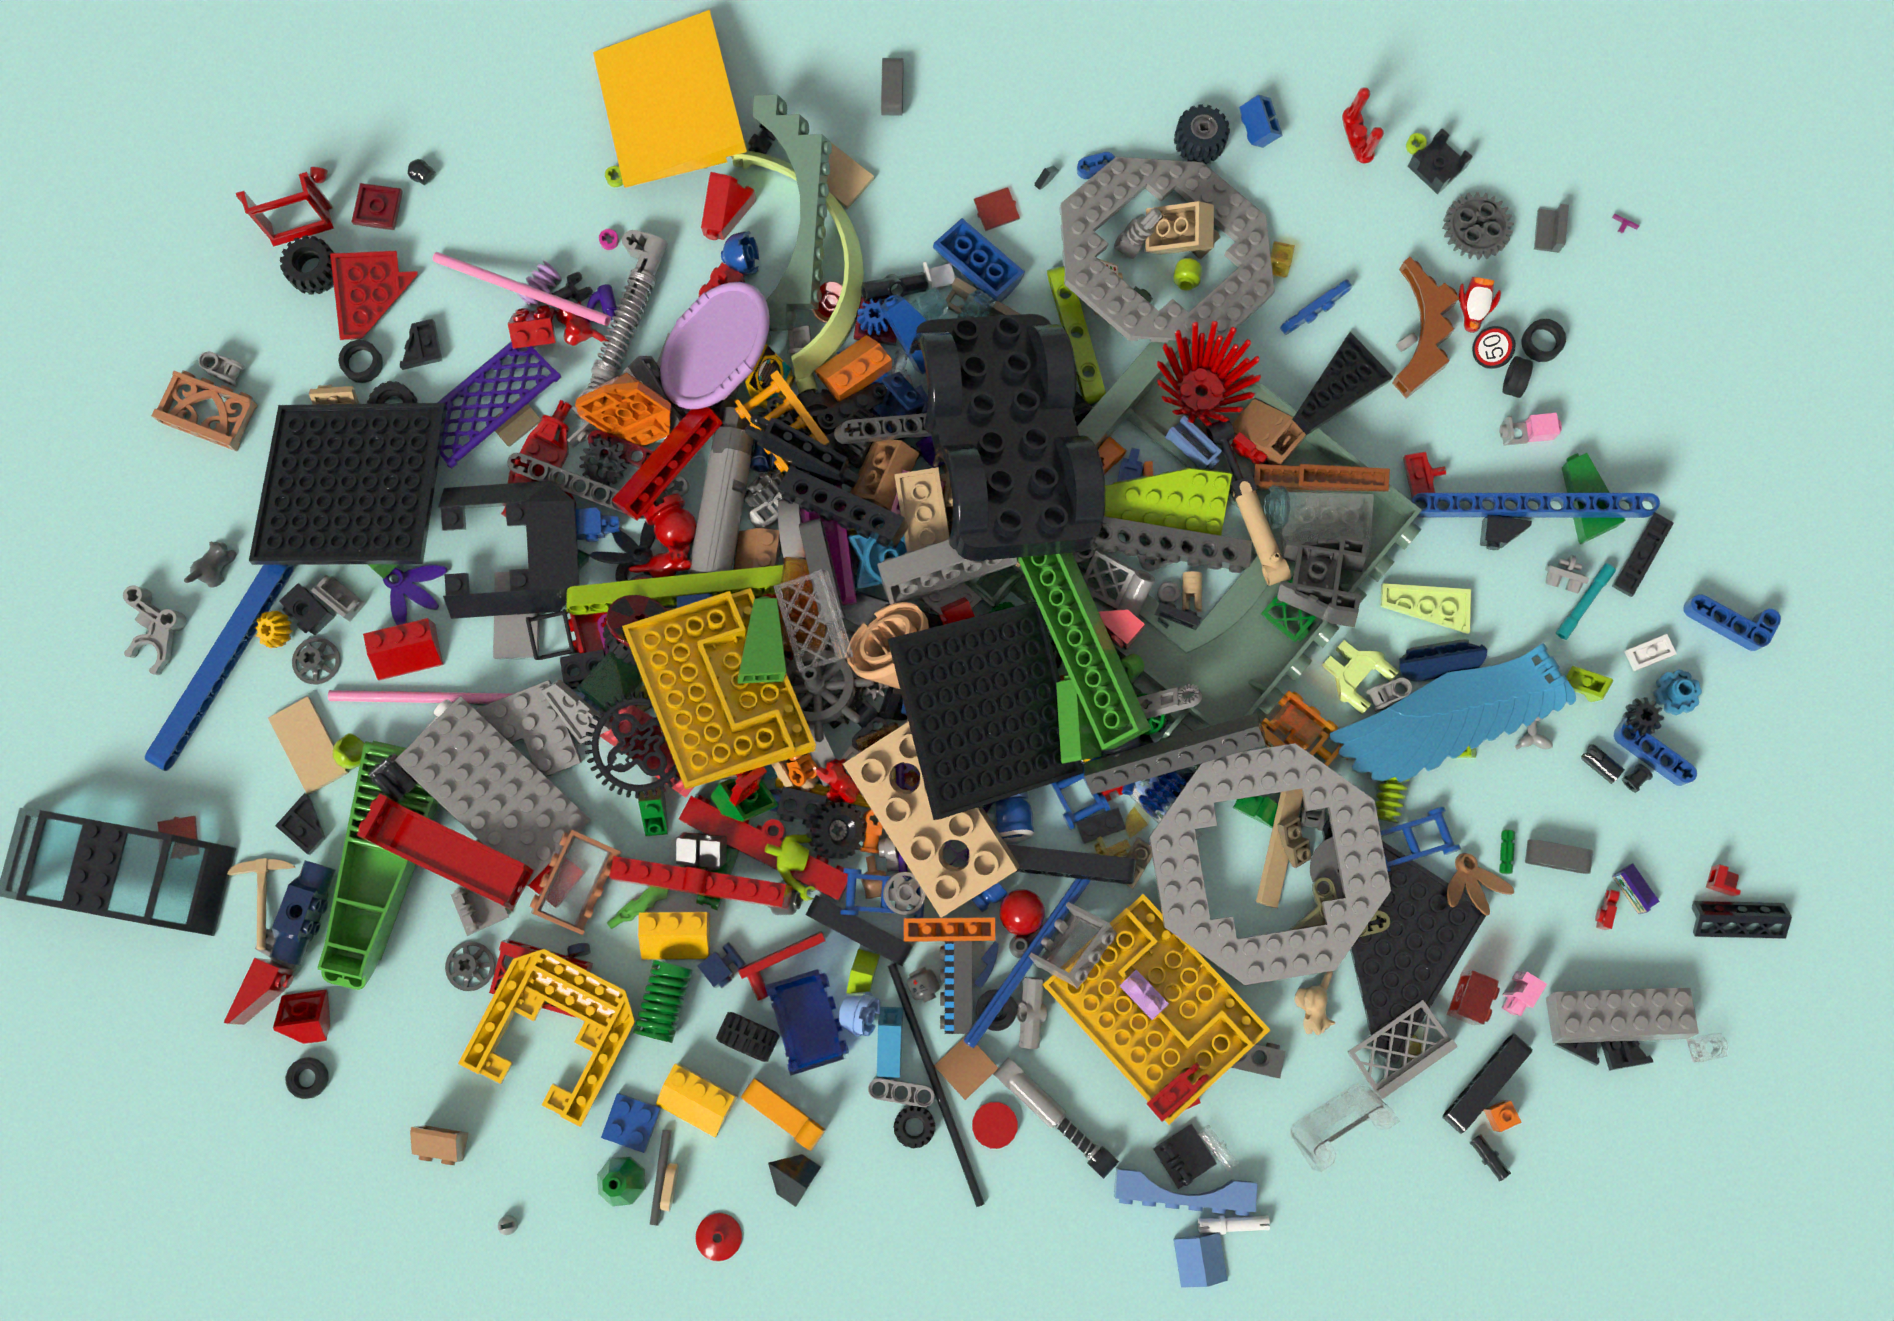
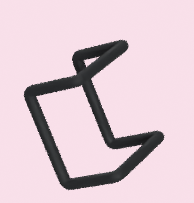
M566 609L560 612L526 617L535 660L576 653ZM563 615L570 650L538 656L531 622Z

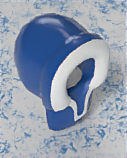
M1011 797L996 801L997 826L995 828L1004 842L1024 841L1034 835L1033 812L1028 801L1021 797Z

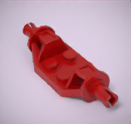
M560 400L552 416L542 415V421L528 435L519 453L562 468L569 455L567 439L570 428L565 425L564 421L572 406L567 402L564 404V401ZM560 430L559 440L557 442L555 440L557 431ZM521 459L515 460V464L528 468L530 465L522 462ZM538 465L535 468L536 476L540 477L544 474L545 469L543 465ZM512 470L509 472L508 483L537 481ZM506 506L503 512H501V515L506 517Z

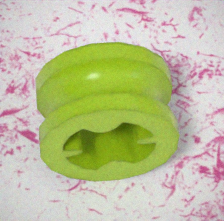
M1420 133L1412 134L1406 143L1407 151L1414 155L1419 149L1421 151L1424 150L1427 144L1425 136ZM1413 141H1418L1417 144L1420 143V146H1413Z
M618 166L608 167L605 171L607 183L611 187L622 186L623 181L620 168ZM614 173H618L619 178L616 177V180L611 178V175L614 176Z

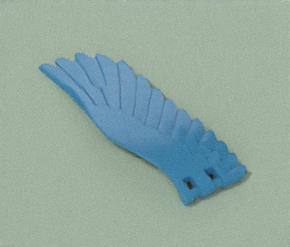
M1543 643L1529 653L1505 663L1483 668L1448 672L1387 709L1331 732L1330 740L1334 743L1343 744L1338 753L1341 757L1355 758L1356 761L1352 765L1353 771L1357 773L1371 772V779L1376 781H1385L1396 777L1397 781L1401 783L1416 776L1424 767L1427 771L1438 768L1446 757L1457 758L1468 746L1471 749L1477 748L1486 739L1493 741L1504 731L1510 735L1516 732L1522 723L1527 727L1537 717L1543 719L1552 710L1560 711L1566 702L1569 705H1573L1576 701V694L1565 675L1562 676L1558 670L1560 668L1553 656H1549L1546 651L1547 647ZM1539 656L1542 662L1535 666L1532 659ZM1551 674L1554 681L1549 684L1545 677Z

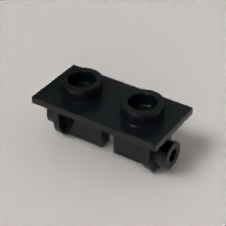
M760 123L761 131L758 135L754 133L750 138L748 150L751 151L753 149L755 152L766 154L773 144L767 140V137L775 141L776 137Z

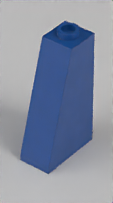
M898 294L892 295L885 299L880 308L914 369L923 375L926 373V367L922 351L918 350L914 354H909V350L917 327L927 320Z

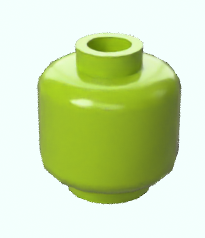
M1185 258L1178 261L1174 270V283L1181 290L1185 291L1196 288L1201 282V264L1193 258Z

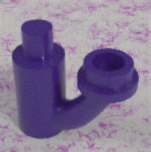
M609 284L601 285L590 297L587 307L594 310L597 302L600 300L603 313L609 315L611 320H613L612 317L616 316L614 311L618 309L612 286Z

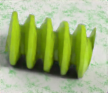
M1394 777L1382 781L1384 784L1378 786V789L1382 792L1377 793L1376 797L1381 801H1376L1375 805L1378 808L1376 809L1378 819L1399 823L1394 817L1401 816L1402 814L1396 808H1403L1404 805L1398 802V799L1406 798L1400 791L1408 790V788L1402 785L1403 782H1398L1397 778Z

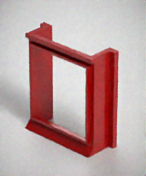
M307 172L299 174L303 192L256 205L245 191L236 193V197L244 206L245 213L266 234L273 247L294 241L297 237L301 239L305 235L311 236L334 229L329 209L333 208L332 204ZM307 200L322 219V221L274 235L272 224L263 212Z

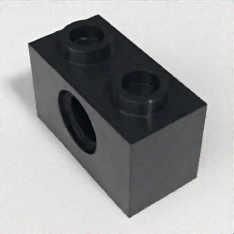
M299 583L279 600L284 606L282 611L291 619L295 617L299 621L296 625L304 633L309 631L313 635H317L335 618ZM309 606L307 614L302 615V610Z

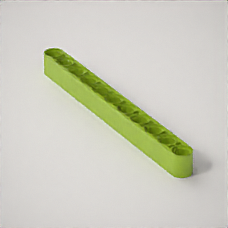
M788 564L572 586L567 589V612L573 615L608 612L610 605L615 600L627 595H641L649 597L663 606L677 605V596L711 594L713 597L728 591L733 594L751 588L754 597H761L765 594L800 593L805 591L807 587L806 568L801 564Z

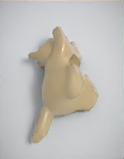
M1329 971L1324 975L1321 985L1300 988L1295 994L1294 1000L1296 1005L1306 1012L1303 1025L1307 1034H1312L1314 1031L1316 1035H1320L1331 1025L1335 1024V1021L1329 1020L1326 1015L1327 989L1333 971Z

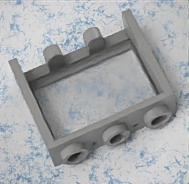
M1067 902L1066 907L1072 914L1068 921L1065 923L1061 919H1057L1054 926L1059 931L1058 935L1053 941L1047 937H1044L1041 941L1042 946L1046 950L1042 957L1030 953L1029 957L1038 968L1044 969L1078 989L1082 982L1087 979L1094 965L1099 962L1106 948L1113 942L1117 933L1109 922Z

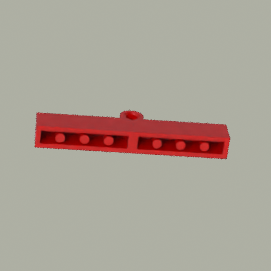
M698 795L697 798L690 796L679 817L681 822L705 834L727 836L728 846L777 870V856L766 853L765 847L767 844L780 847L786 837V828L779 820L770 819L764 823L763 827L757 825L755 828L748 824L750 820L741 822L722 815L718 808L709 805V799ZM773 827L779 829L776 836L770 835V830ZM808 855L803 871H790L791 875L799 882L807 886H813L817 891L839 902L847 888L848 874L843 873L844 867L837 865L834 868L828 865V859L817 855L816 858Z
M613 856L609 875L610 879L619 882L788 910L793 887L782 883Z

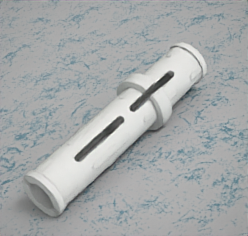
M1219 1215L1218 1218H1198V1224H1200L1198 1225L1199 1234L1220 1232V1235H1225L1226 1232L1270 1230L1268 1215L1226 1218L1224 1215Z

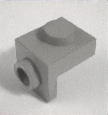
M809 325L793 327V330L788 331L789 354L798 353L812 341Z

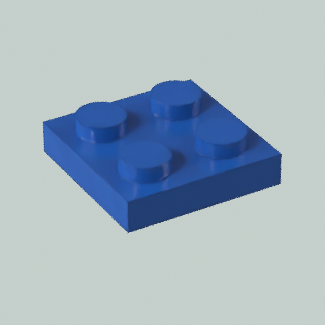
M617 1093L601 1138L645 1153L661 1108Z

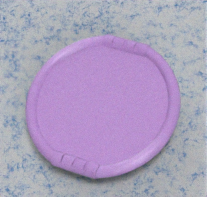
M730 282L719 285L704 292L676 321L665 344L660 365V378L663 390L675 405L685 409H700L716 404L721 400H725L754 371L753 368L765 347L770 325L769 308L766 299L756 287L744 282Z

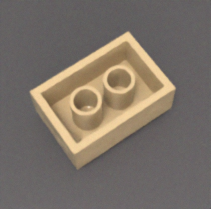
M1197 201L1154 207V209L1158 208L1162 217L1154 225V233L1146 239V252L1162 255L1213 248L1214 205ZM1147 208V209H1146V215H1147V214L1150 212V210L1153 209V208Z

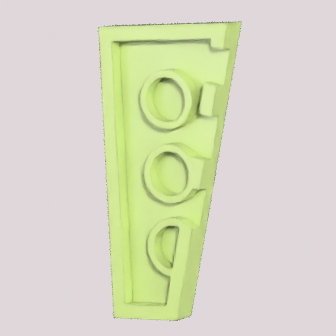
M1386 583L1381 585L1380 607L1463 633H1470L1471 589Z

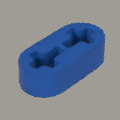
M1103 152L1080 159L1077 164L1078 176L1082 179H1090L1106 166V164H1103V160L1110 162L1115 156L1110 152ZM1083 165H1087V167L1090 168V170L1086 172V170L1083 169Z

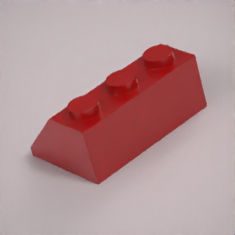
M429 618L363 634L367 656L379 681L443 665L436 626Z

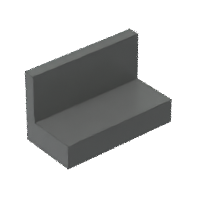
M1560 204L1556 211L1537 210L1534 250L1557 253L1562 250L1566 243L1569 205Z

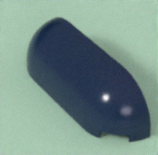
M1466 639L1407 649L1406 654L1399 658L1400 672L1403 677L1410 681L1437 679L1448 672L1476 669L1485 661L1487 648L1482 644L1480 646L1471 644Z

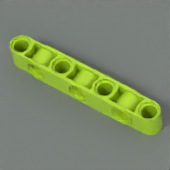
M1064 266L1047 270V276L1061 326L1067 332L1073 347L1077 381L1081 395L1090 405L1096 404L1106 394L1079 297L1065 286ZM1066 293L1070 295V298L1064 299L1060 295ZM1074 332H1078L1082 336L1080 338H1074L1071 334ZM1089 371L1093 374V376L1087 378L1083 375V373Z

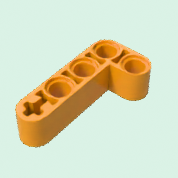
M753 1078L740 1096L744 1101L792 1135L800 1145L809 1151L814 1149L826 1132V1129L756 1078Z

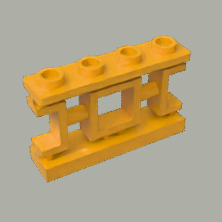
M1288 690L1278 702L1286 710L1278 721L1273 724L1265 718L1261 722L1265 732L1266 746L1270 748L1296 743L1292 738L1305 725L1321 738L1309 754L1313 756L1317 753L1326 760L1324 764L1329 766L1338 755L1339 749L1343 744L1339 743L1340 745L1332 754L1322 745L1328 739L1331 732L1338 730V726L1334 722L1326 721L1322 718L1320 711L1314 706L1309 707L1303 702L1302 696L1297 692ZM1294 708L1305 715L1298 725L1287 718ZM1280 724L1291 732L1284 741H1281L1273 734Z

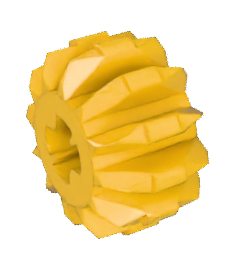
M279 611L262 613L261 617L257 619L258 626L254 628L258 630V633L255 637L260 638V644H264L269 648H276L286 645V642L291 640L289 634L293 630L290 629L292 622L288 621V615L282 614Z

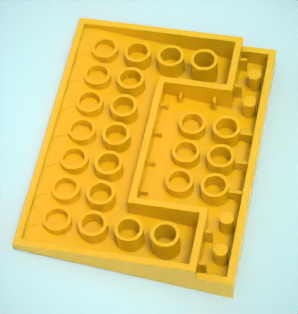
M710 10L593 52L624 188L727 163L726 157L747 152Z
M751 588L733 594L728 591L622 626L685 789L814 752L816 749V743L787 674H785L783 682L738 684L737 679L755 599Z
M1142 894L1110 922V925L1117 934L1113 942L1101 955L1099 962L1091 969L1087 979L1082 982L1078 989L1055 975H1052L1042 985L1147 1102L1180 1073L1186 1072L1196 1062L1200 1065L1199 1069L1187 1077V1079L1194 1085L1206 1073L1210 1078L1197 1089L1194 1095L1165 1119L1166 1123L1170 1125L1268 1034L1270 1029L1194 948L1164 927L1162 913ZM1092 940L1067 961L1061 969L1069 973ZM1135 970L1169 1003L1153 1020L1120 987Z

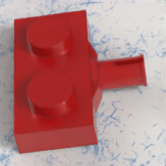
M1426 452L1404 455L1403 461L1412 498L1418 493H1435L1433 479L1435 476L1446 475L1445 466L1432 468L1428 462Z

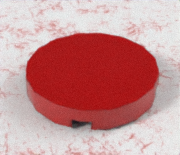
M989 1102L982 1105L976 1111L972 1120V1130L975 1138L983 1146L990 1149H1000L1007 1146L1015 1138L1018 1130V1121L1015 1113L1007 1105L1000 1102Z

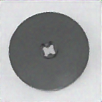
M1331 837L1323 841L1314 851L1310 861V876L1312 882L1319 877L1329 878L1334 884L1337 898L1340 899L1344 898L1340 873H1338L1339 867L1334 839ZM1326 881L1319 882L1317 890L1321 894L1327 893L1329 890L1328 883Z

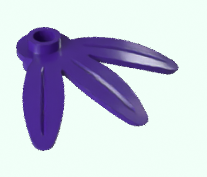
M421 566L404 573L401 569L394 568L383 579L384 584L391 589L390 607L396 625L407 622V606L403 594L424 608L438 609L439 605L434 598L425 590L413 584V582H425L439 578L447 573L445 566ZM397 575L398 581L391 582L390 577Z

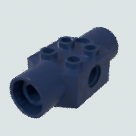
M304 861L299 876L288 884L273 924L272 931L275 941L269 955L270 957L301 966L309 942L320 929L319 921L321 915L327 910L328 890L335 874V869Z

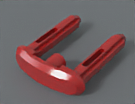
M1365 87L1359 89L1351 106L1346 108L1342 115V121L1352 152L1356 160L1363 164L1370 163L1374 159V151L1384 135L1381 127H1375L1369 137L1367 136V128L1363 125L1364 120L1361 111L1371 93Z

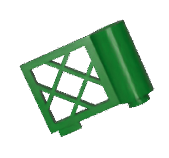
M1292 576L1291 579L1288 581V583H1292V582H1293V576ZM1277 594L1262 611L1261 615L1293 642L1299 640L1301 642L1310 632L1307 628L1315 620L1316 616L1302 617V610L1298 609V617L1286 618V605L1290 604L1283 601L1282 603H1276L1279 600L1277 599ZM1273 606H1282L1283 618L1274 619L1268 612ZM1299 620L1300 630L1295 635L1287 630V621Z

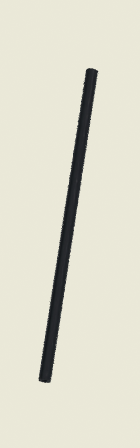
M896 963L888 966L890 975L976 1207L982 1206L985 1202Z

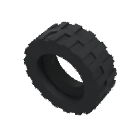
M387 381V383H381L373 389L374 391L370 393L367 404H384L385 400L392 396L399 397L403 403H417L418 400L414 393L404 384L397 381Z

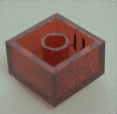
M1473 970L1461 972L1447 1015L1471 1025H1484L1492 1015L1490 1006L1492 1001L1498 997L1500 987L1497 986L1499 981Z

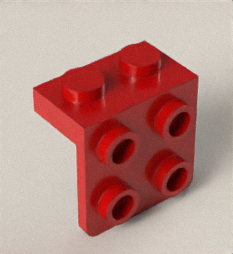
M543 305L537 307V310L528 311V308L517 309L508 322L513 349L556 343L552 322L555 308Z

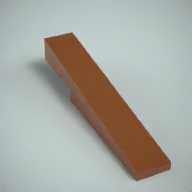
M1255 464L1254 481L1257 490L1388 492L1390 469L1300 464V466Z

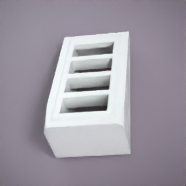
M780 492L771 502H764L750 511L748 519L756 528L769 529L778 521V512L772 507V504L778 509V499H782ZM766 509L772 517H769L764 510Z

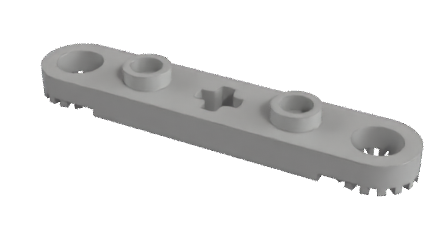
M1188 684V686L1185 685L1182 688L1176 687L1137 697L1147 719L1194 707L1201 701L1202 693L1196 685ZM1194 693V696H1192L1193 698L1190 697V699H1186L1187 695Z

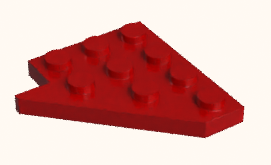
M397 251L330 254L340 340L362 339L418 275L417 271L399 272Z

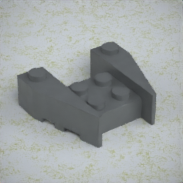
M1338 536V539L1333 540L1320 538L1315 542L1304 543L1303 540L1287 542L1284 559L1296 562L1293 582L1280 581L1277 599L1331 624L1355 627L1361 594L1338 591L1341 569L1363 571L1368 539Z

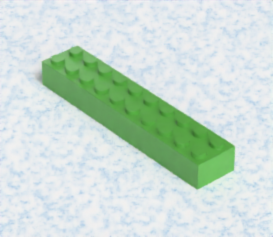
M1064 553L1017 558L1102 750L1115 749L1151 730L1073 554Z

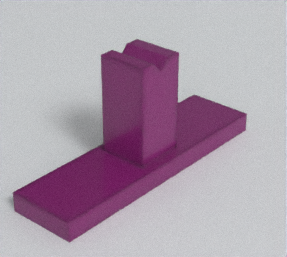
M1617 214L1612 216L1613 219L1621 222L1617 232L1623 233L1627 225L1636 230L1640 226Z

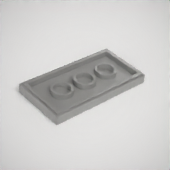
M495 572L494 592L510 591L509 572ZM539 613L494 616L493 658H534L526 617L539 616ZM539 620L532 621L531 625L539 656Z

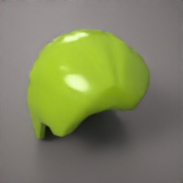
M351 733L339 739L333 746V759L337 765L345 769L359 767L364 742Z

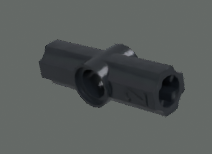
M924 272L901 276L890 274L884 279L862 282L861 291L864 301L869 302L871 298L879 300L897 294L903 298L908 294L925 292L928 284ZM898 284L895 289L891 290L893 285Z

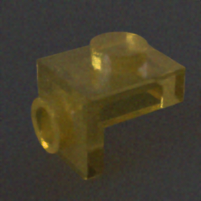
M1101 836L1096 838L1097 844L1094 845L1097 854L1118 857L1128 855L1127 850L1131 848L1127 839L1106 848Z

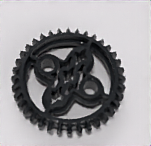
M634 691L630 692L631 699H627L625 693L621 694L623 700L621 702L618 701L617 697H613L615 705L611 706L609 702H606L605 706L608 708L606 712L599 708L598 711L602 714V717L599 718L594 715L593 719L598 721L596 725L589 723L588 725L594 729V732H586V736L592 737V741H585V745H592V750H585V754H593V758L587 759V762L592 763L595 761L596 766L590 769L591 771L597 769L600 771L595 776L596 779L604 776L606 779L601 784L605 786L610 781L612 784L609 790L613 791L615 786L619 787L618 795H621L623 789L627 790L626 797L629 798L631 791H635L636 799L639 798V792L642 791L645 798H648L649 790H652V794L657 796L656 788L658 787L664 793L666 792L663 786L665 783L672 788L674 785L670 780L672 778L676 781L680 780L676 775L678 770L675 763L669 772L665 773L667 758L659 748V746L666 742L663 731L661 730L662 736L654 735L650 737L654 731L653 725L660 726L658 718L654 717L641 725L633 715L618 713L619 710L632 705L653 707L649 695L647 698H643V691L639 692V698H635ZM613 716L611 729L619 743L609 751L607 756L608 765L605 766L599 752V738L603 726ZM623 720L631 723L632 728L628 733H622L619 730V723ZM636 728L639 731L649 728V731L644 735L633 736L629 741L631 745L623 751L620 750L626 744L624 737L632 736ZM647 738L643 744L644 749L642 751L640 749L631 751L635 746V739L641 741ZM656 738L658 739V741L654 743L652 746L654 752L647 753L643 757L642 761L638 758H635L634 760L629 762V759L632 758L635 754H645L650 748L648 744H650ZM617 753L621 755L629 753L625 758L626 763L624 765L622 763L613 765L617 759ZM651 756H656L660 761L656 769H650L647 765V760ZM637 764L646 775H659L660 779L648 784H629L614 777L610 771L626 772Z

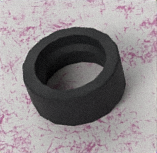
M1539 319L1534 321L1524 332L1521 339L1522 348L1530 359L1537 362H1548L1553 360L1564 349L1566 333L1563 327L1556 321ZM1536 330H1546L1554 336L1556 345L1551 351H1542L1534 346L1531 337Z
M366 340L350 341L343 346L339 353L338 362L340 369L354 382L366 383L372 381L382 370L383 360L381 354L373 344ZM362 350L370 352L373 360L368 369L358 373L349 368V360L353 354Z

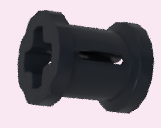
M1638 763L1631 774L1622 778V782L1629 790L1636 793L1644 782L1653 778V775L1648 768Z

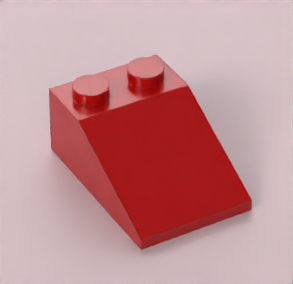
M254 958L224 1023L245 1025L281 995L286 988H289L294 978V971L270 959Z

